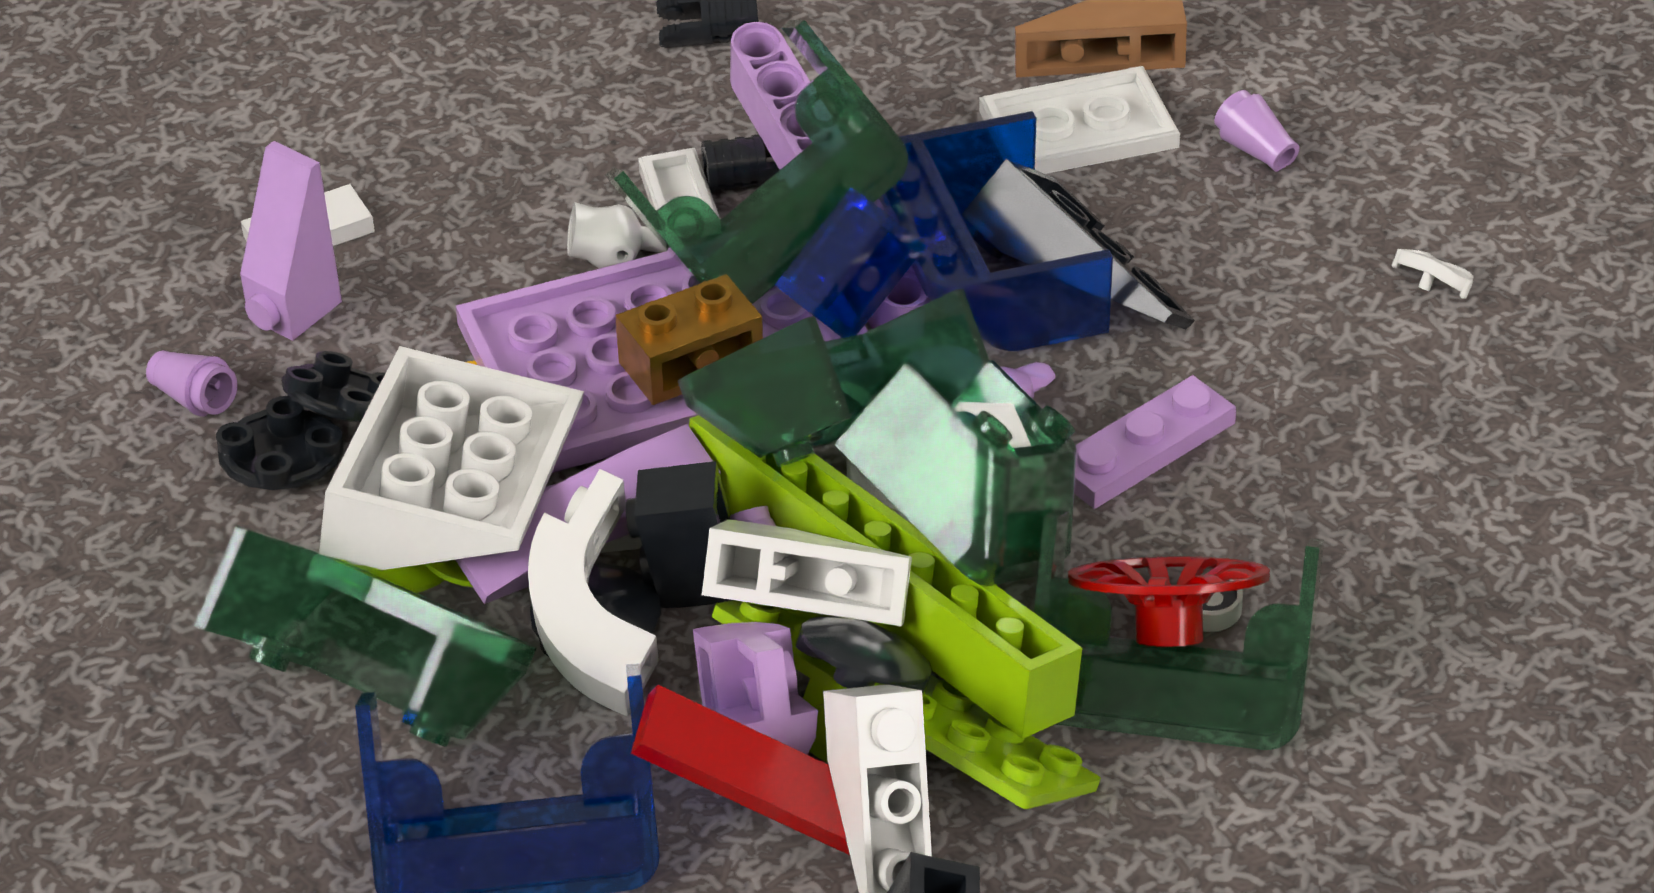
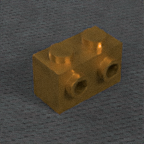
M727 274L615 315L619 363L652 405L764 364L762 315Z

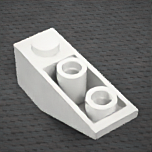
M887 684L823 691L827 760L859 893H887L910 852L932 856L922 690Z

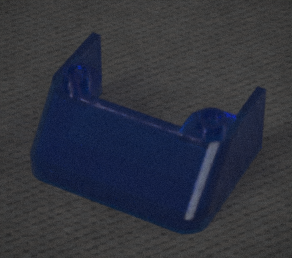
M1033 111L899 136L878 142L869 152V180L924 293L930 300L989 345L1004 351H1022L1109 333L1113 256L1109 249L990 273L972 238L977 229L961 215L1006 159L1035 170L1037 118Z
M639 663L626 665L633 733L607 736L597 740L588 748L581 763L583 794L444 809L442 784L439 776L430 765L414 758L383 760L376 692L361 693L355 705L376 892L612 893L634 890L646 884L657 870L660 854L650 762L631 754L644 709Z

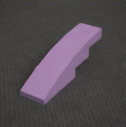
M685 424L630 447L544 491L518 551L456 559V562L484 604L529 587L528 563L530 549L536 528L543 514L546 513L564 521L567 507L576 490L580 486L589 488L599 469L623 479L625 499L627 500L628 498H636L638 470L712 462L713 460L688 424ZM626 508L606 543L629 534Z

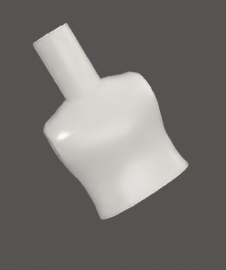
M574 202L568 226L567 254L569 257L588 260L593 266L600 269L635 260L640 250L662 253L680 248L681 232L641 226L634 211L627 206L618 204L608 207H590Z

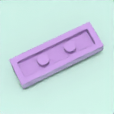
M1192 375L1053 458L1052 477L1093 509H1096L1235 424L1236 406Z

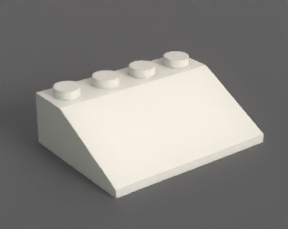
M399 346L325 492L319 554L344 560L353 565H364L387 570L518 551L581 406L584 391Z

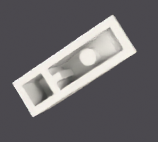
M728 519L709 529L702 595L902 626L905 618L912 557L801 530Z

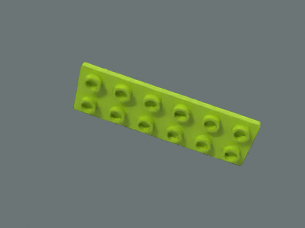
M736 600L716 603L712 618L722 624L763 622L780 624L790 628L795 669L810 678L803 699L818 710L816 738L809 752L828 763L823 691L848 688L841 686L833 679L836 667L825 660L804 654L797 649L795 643L804 622L810 618L832 615ZM932 675L930 676L925 692L922 693L926 751L928 750L1023 809H1031L1097 791L1101 777L1083 767L1082 758L1078 754L1062 746L1047 745L1032 735L1021 739L947 681L939 680ZM875 682V685H874V686H877V685H887V684H881V683Z

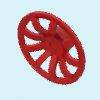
M1167 556L1115 559L1080 565L1068 571V583L1074 587L1097 592L1124 594L1128 602L1135 605L1136 642L1142 645L1160 647L1188 646L1203 642V604L1207 603L1214 593L1251 588L1262 585L1270 579V569L1266 565L1245 560L1216 557ZM1166 567H1184L1176 585L1170 584ZM1135 568L1148 569L1150 576L1148 584ZM1206 568H1213L1205 575H1202Z

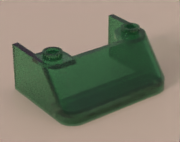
M790 20L781 28L819 74L799 92L794 106L795 119L812 144L726 216L720 219L706 202L689 195L674 197L658 210H655L623 170L613 167L605 174L606 178L659 242L698 284L727 274L752 304L898 183L905 174L908 165V154L902 140L805 20Z
M964 289L954 290L863 334L824 341L816 317H807L678 380L684 401L689 409L759 459L774 457L777 467L786 466L814 455L813 448L889 430H892L895 440L914 435L931 427L928 416L999 385Z
M994 360L989 361L951 405L910 364H904L834 444L960 572L979 585L988 587L1052 573L1071 553L1077 449L1070 437L1075 433V429L1054 408L1046 405L1042 409ZM959 402L1012 403L1031 446L1013 448L1009 444L1013 438L1010 431L1002 422L986 411H981L976 416L967 411L957 412L954 408Z
M1055 510L1044 516L1034 613L1082 647L1075 716L1056 725L1260 750L1277 749L1293 739L1300 727L1314 640L1324 548L1323 539L1311 538L1305 547L1299 605L1272 603L1255 612L1246 627L1243 652L1195 646H1147L1138 644L1136 639L1110 637L1112 605L1105 592L1074 587L1068 583V578L1063 577L1070 511Z
M238 525L235 527L194 626L204 631L234 638L251 645L252 649L248 657L263 665L282 672H286L289 662L304 665L403 710L402 715L404 717L401 722L411 726L410 733L444 747H447L451 737L463 740L467 738L527 673L537 647L350 563L320 555L318 551Z

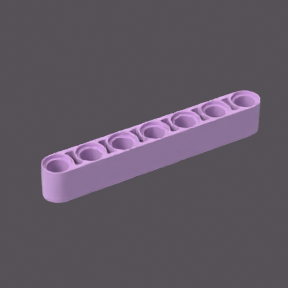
M762 22L746 23L738 27L733 32L731 38L730 82L737 98L875 335L882 342L892 346H907L920 341L926 335L928 329L931 292L928 277L783 35L776 27Z

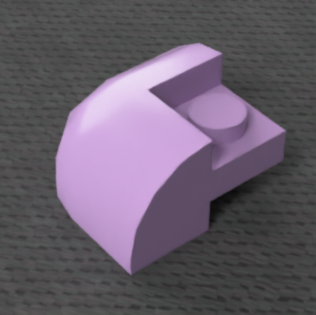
M743 622L693 629L703 706L808 755L816 738L818 710L798 695L790 628L774 623Z

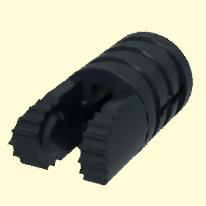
M657 0L656 2L657 14L663 20L676 21L677 19L690 20L702 18V21L673 23V25L662 27V30H659V45L661 48L713 44V42L725 43L731 40L733 32L738 27L746 23L759 22L757 0Z
M759 134L751 135V137L747 138L744 136L735 137V139L729 140L728 138L719 139L718 141L703 140L701 143L702 167L711 193L723 189L727 191L734 188H750V186L766 187L788 184L775 161L766 162V158L772 156Z

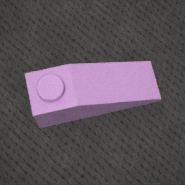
M273 141L265 147L240 275L248 318L260 329L272 330L293 341L340 304L342 300L320 164L297 151Z

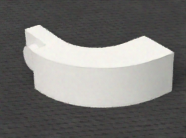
M599 469L589 488L580 486L576 490L567 507L564 521L546 513L543 514L536 528L530 549L528 563L529 591L539 637L545 651L559 672L588 698L615 712L628 716L659 661L656 635L621 620L605 610L589 589L588 580L591 569L626 508L623 479Z

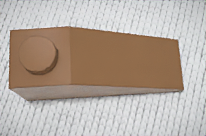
M1085 0L1015 27L1016 77L1112 72L1143 66L1145 70L1184 68L1186 63L1187 21L1182 0Z

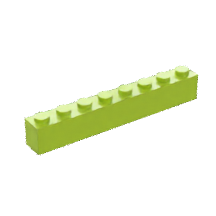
M742 400L689 418L690 429L711 459L717 462L731 515L755 507L768 506L770 516L778 527L801 530L912 557L904 624L897 626L868 622L886 628L910 642L930 662L933 672L1021 739L1075 716L1082 656L1081 646Z

